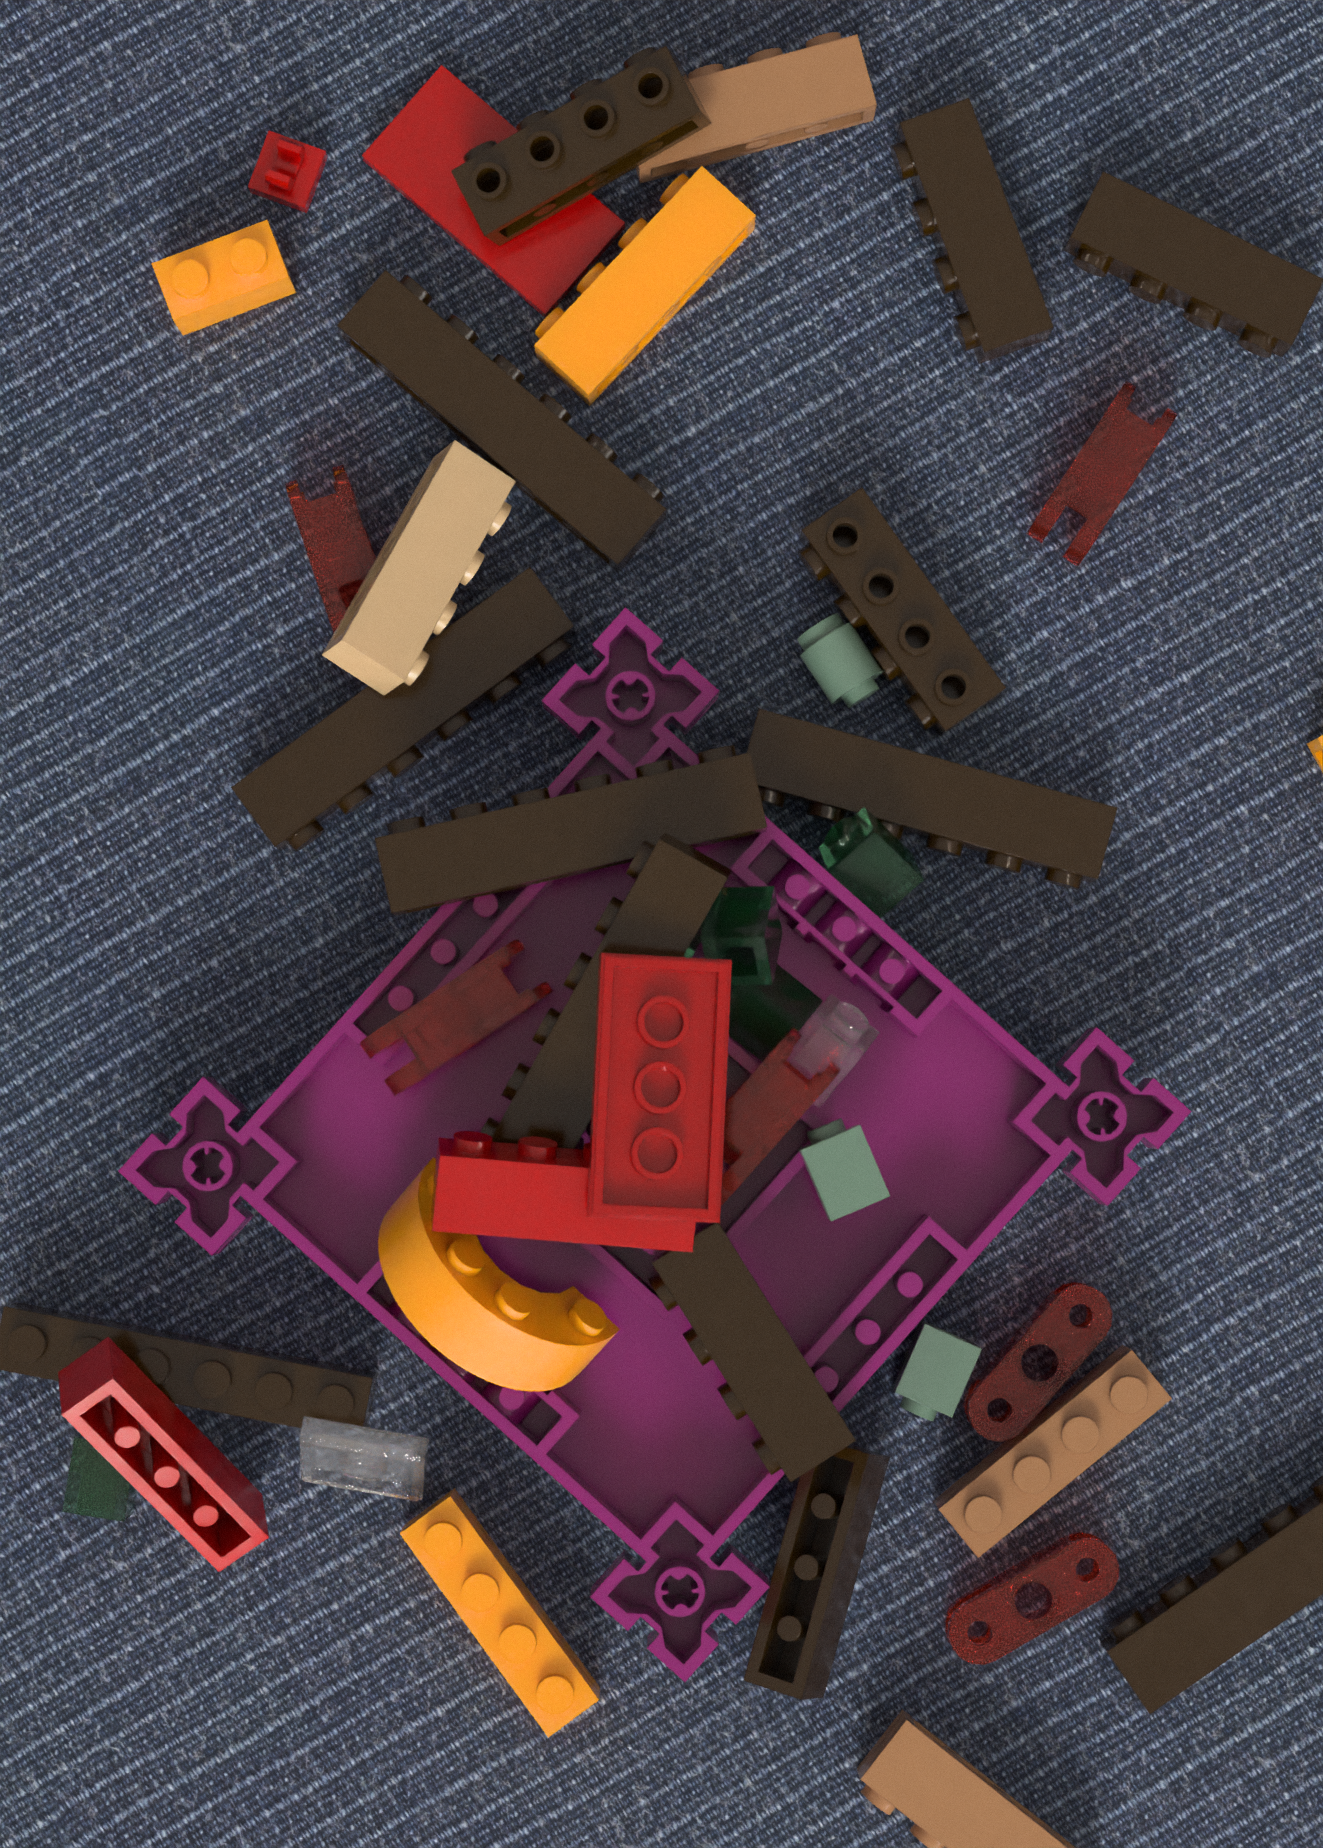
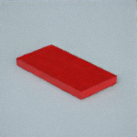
M441 65L363 153L362 159L546 318L626 228L625 222L594 195L589 194L501 246L485 237L451 171L465 163L463 160L464 155L474 147L488 141H496L498 144L518 131Z
M618 953L599 954L586 1217L720 1223L732 960Z

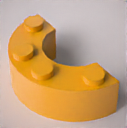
M433 1157L390 1207L379 1229L378 1253L381 1268L388 1287L399 1307L419 1333L438 1351L458 1366L488 1382L514 1390L536 1392L553 1390L571 1382L620 1329L606 1317L598 1304L587 1299L574 1286L561 1293H541L519 1284L496 1266L484 1252L477 1235L432 1231L431 1204L436 1159Z

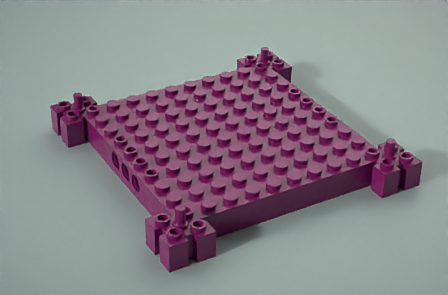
M625 607L592 644L593 654L602 661L596 669L588 675L577 664H574L541 700L543 708L580 741L592 728L597 731L595 736L548 787L550 798L574 793L573 782L587 777L610 774L612 784L637 778L636 767L657 761L672 759L674 770L699 764L697 755L669 731L667 727L672 723L686 735L717 701L719 690L683 658L670 671L660 664L655 658L663 650V640ZM765 816L767 823L766 832L694 848L731 869L732 872L683 957L732 960L719 1224L835 1408L840 1412L1069 1153L1074 1157L1061 1171L1098 1204L1108 1206L1141 1169L1127 1156L1139 1141L1147 1148L1159 1149L1192 1111L1155 1078H1143L1136 1087L1129 1082L1122 1074L1130 1067L1134 1060L1097 1027L1088 1028L1056 1063L1055 1066L1069 1077L1064 1083ZM626 863L441 906L242 1128L237 1123L249 1109L213 1077H202L169 1114L183 1128L172 1140L162 1132L152 1133L118 1172L155 1205L166 1203L172 1195L187 1207L186 1210L177 1218L175 1223L211 1256L221 1253L254 1216L241 1204L243 1200H246L642 1557L638 1562L624 1549L591 1586L590 1597L627 1631L640 1617L643 1618L654 1628L647 1636V1649L680 1679L686 1682L719 1645L718 1633L710 1626L722 1612L736 1625L770 1587L768 1577L731 1543L718 1557L714 1553L785 1473L781 1469L773 1475L770 1474L751 1443L761 1436L748 1414L736 1420L717 1390V1387L727 1381L714 1360L702 1366L682 1333L692 1328L690 1322L679 1306L668 1312L651 1286L648 1279L658 1273L652 1264V1260L667 1250L477 1235L484 1252L501 1271L519 1284L541 1293H561L574 1286L587 1299L598 1304L606 1317L620 1329L571 1382L553 1390L540 1392L514 1390L488 1382L458 1366L431 1345L408 1320L393 1297L385 1280L378 1253L379 1229L385 1214L433 1157L436 1159L438 1137L453 1138V1134L459 1131L480 1132L489 1117L498 1122L503 1118L512 1102L501 1096L508 1081L520 1062L531 1068L543 1047L532 1041L540 1024L551 1007L562 1013L573 993L572 990L563 986L581 952L593 958L604 938V935L594 930L613 896L624 902L636 881L626 875L631 864ZM842 1118L846 1129L856 1124L861 1126L890 1197L830 1221L827 1218L798 1149L811 1144L807 1132ZM591 1120L575 1149L583 1150L584 1144L590 1142ZM696 1222L695 1232L709 1223Z

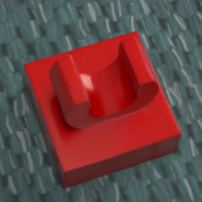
M269 130L248 184V189L252 194L307 213L328 155L325 150Z

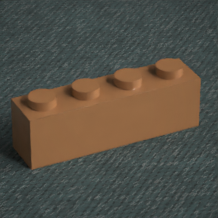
M839 32L826 33L808 40L804 49L783 54L781 48L766 49L747 58L748 64L724 70L722 64H711L690 72L688 78L712 124L636 167L639 182H648L700 168L701 166L711 165L873 121L877 103L858 35L842 38Z
M1122 1345L934 1499L933 1502L979 1558L1172 1398L1133 1350Z
M903 1709L857 1767L860 1780L866 1784L862 1788L861 1793L884 1813L890 1815L897 1808L912 1820L914 1825L911 1827L910 1832L928 1848H1077Z

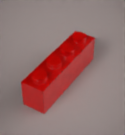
M476 1131L455 1132L453 1138L438 1137L431 1204L432 1231L693 1253L696 1222L586 1217L590 1142L585 1143L582 1150L559 1148L556 1141L535 1136L522 1137L519 1139L518 1144L492 1142V1136Z
M109 1337L58 1372L61 1415L218 1572L269 1538L262 1493Z

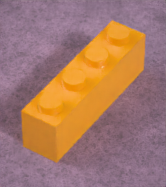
M703 166L691 178H688L684 173L679 175L659 199L664 207L649 223L643 218L638 219L620 239L618 246L622 249L621 253L607 267L601 262L596 264L578 284L576 290L581 294L566 311H563L560 307L555 308L535 331V335L539 338L534 345L536 357L589 406L755 229L756 215Z
M455 1488L404 1525L400 1532L402 1538L548 1738L599 1700L600 1687Z

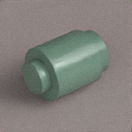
M838 613L820 621L797 639L804 650L800 657L831 705L844 701L848 708H852L880 689L875 679L883 673V670L857 630L850 623L845 624Z

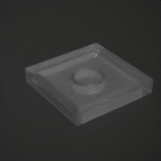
M304 1416L300 1432L301 1479H303V1482L419 1502V1500H423L426 1484L429 1438Z

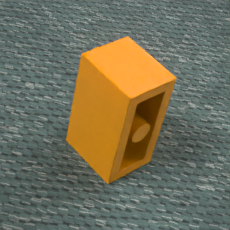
M268 220L151 263L172 319L183 336L296 293Z

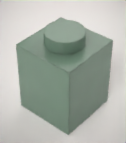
M839 1118L807 1132L811 1144L798 1150L827 1218L830 1221L890 1197L860 1125L856 1124L846 1129L842 1118Z
M921 1320L891 1386L895 1393L903 1396L899 1407L930 1421H934L937 1412L952 1418L982 1348L977 1344Z

